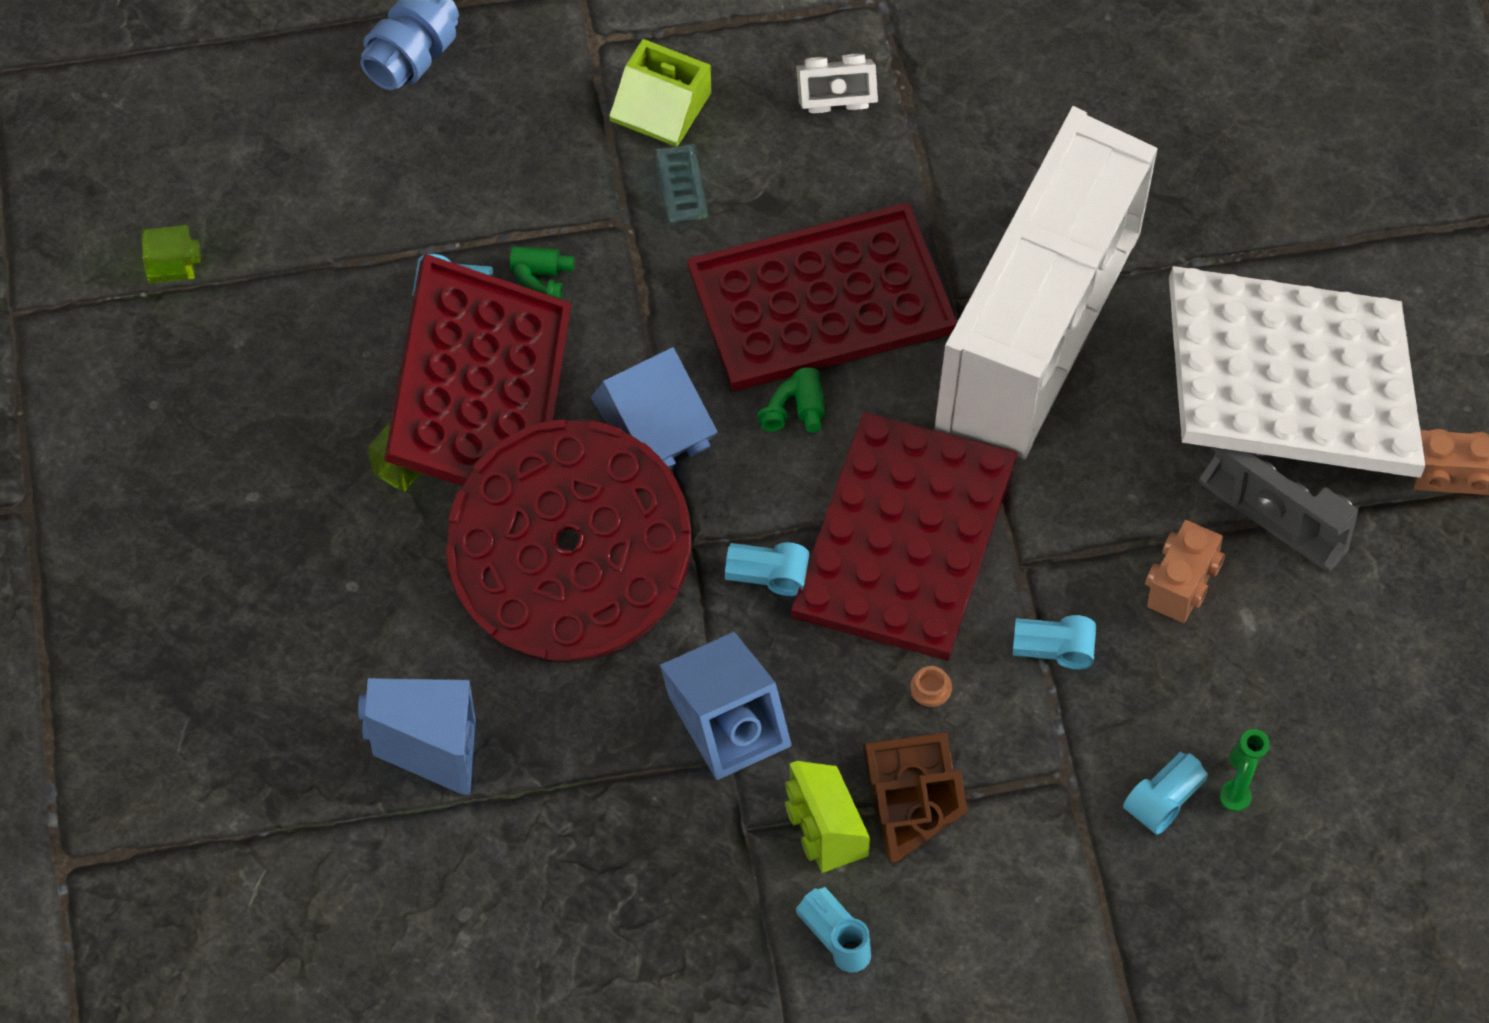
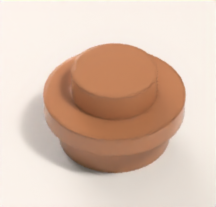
M927 666L913 676L910 691L912 697L919 704L927 707H936L944 704L950 698L952 682L947 673L941 668Z

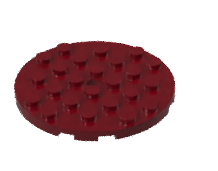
M565 419L529 426L513 433L491 448L474 465V471L468 477L462 489L458 490L448 518L450 523L448 545H446L447 563L452 583L458 597L473 619L491 637L515 652L531 658L552 662H580L612 654L627 647L651 630L670 608L681 589L687 573L692 545L690 516L685 498L675 477L659 455L647 444L623 432L620 428L592 420L590 422L565 421ZM567 530H574L579 533V542L572 551L563 550L558 546L559 536Z

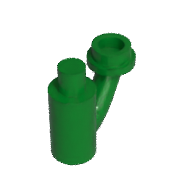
M512 246L510 272L513 273L521 286L562 300V283H555V280L549 279L547 286L533 275L558 276L559 271L573 272L575 258L574 256L560 255L559 249Z
M802 368L794 372L792 378L784 381L774 392L767 407L757 413V421L763 430L774 432L785 426L787 413L782 407L792 396H795L798 419L805 422L806 431L815 433L821 430V419L825 417L826 413L820 373L814 368Z
M1247 730L1229 753L1230 763L1237 772L1234 780L1226 782L1219 792L1221 804L1229 811H1243L1251 802L1252 795L1249 785L1257 764L1270 747L1268 736L1261 730Z

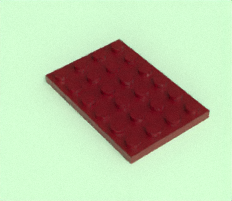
M909 202L687 259L688 272L732 392L791 377L794 372L802 368L821 369L952 334L957 324Z
M425 254L420 261L384 461L464 486L466 480L474 471V465L500 441L529 426L553 421L571 303Z
M863 412L808 562L804 588L801 590V587H799L792 606L791 618L949 661L1016 463L1017 452Z

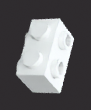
M865 54L843 55L842 62L831 63L827 62V57L806 58L805 65L796 66L799 104L802 109L808 108L809 113L831 111V106L846 105L848 110L868 108V103L878 102L875 63L872 59H865Z

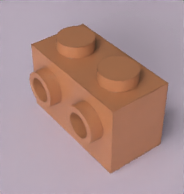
M1443 429L1420 430L1425 469L1421 478L1414 477V490L1489 495V435L1487 433H1455Z
M1188 520L1184 521L1178 533L1172 531L1163 548L1162 553L1166 555L1161 565L1156 562L1153 564L1145 582V585L1150 587L1147 607L1185 624L1193 607L1199 608L1208 590L1206 583L1210 575L1216 576L1223 564L1225 554L1220 552L1223 536Z

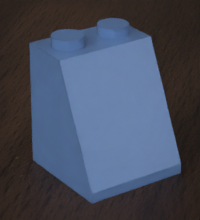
M674 347L604 380L591 396L594 405L607 424L620 428L623 432L647 444L659 455L668 468L676 464L674 457L687 452L689 457H692L710 448L709 440L718 433Z
M735 632L660 665L668 696L716 780L792 746L776 682Z
M368 678L367 694L359 695L358 716L359 720H363V739L370 740L373 756L457 793L470 795L476 723L470 681Z

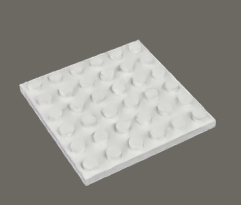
M1172 267L1169 275L1182 443L1421 478L1425 469V460L1402 301L1319 289L1311 286L1286 284L1273 280L1247 278L1234 274L1208 272L1195 268Z

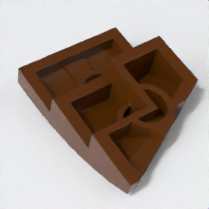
M947 732L866 743L862 746L875 814L889 864L900 861L907 854L968 812L961 770L953 771Z

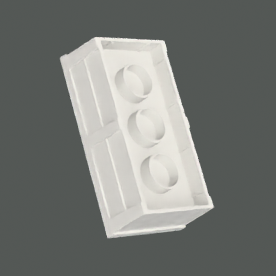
M1072 106L945 345L934 431L1017 452V457L1026 459L1131 250L1140 236L1158 148L1088 116L1087 112Z

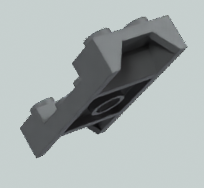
M1210 447L1215 451V456L1200 477L1199 484L1328 573L1348 553L1359 510L1353 506L1348 498L1335 494L1326 487L1314 497L1305 486L1298 482H1292L1277 472L1270 462L1258 459L1256 453Z

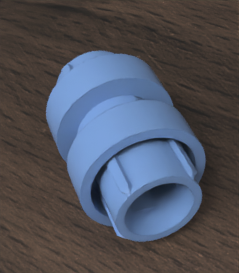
M398 0L389 10V19L380 20L364 38L365 50L361 53L360 64L368 78L386 90L399 89L403 84H415L430 68L431 58L439 57L456 38L455 26L458 24L459 12L455 3L452 0Z

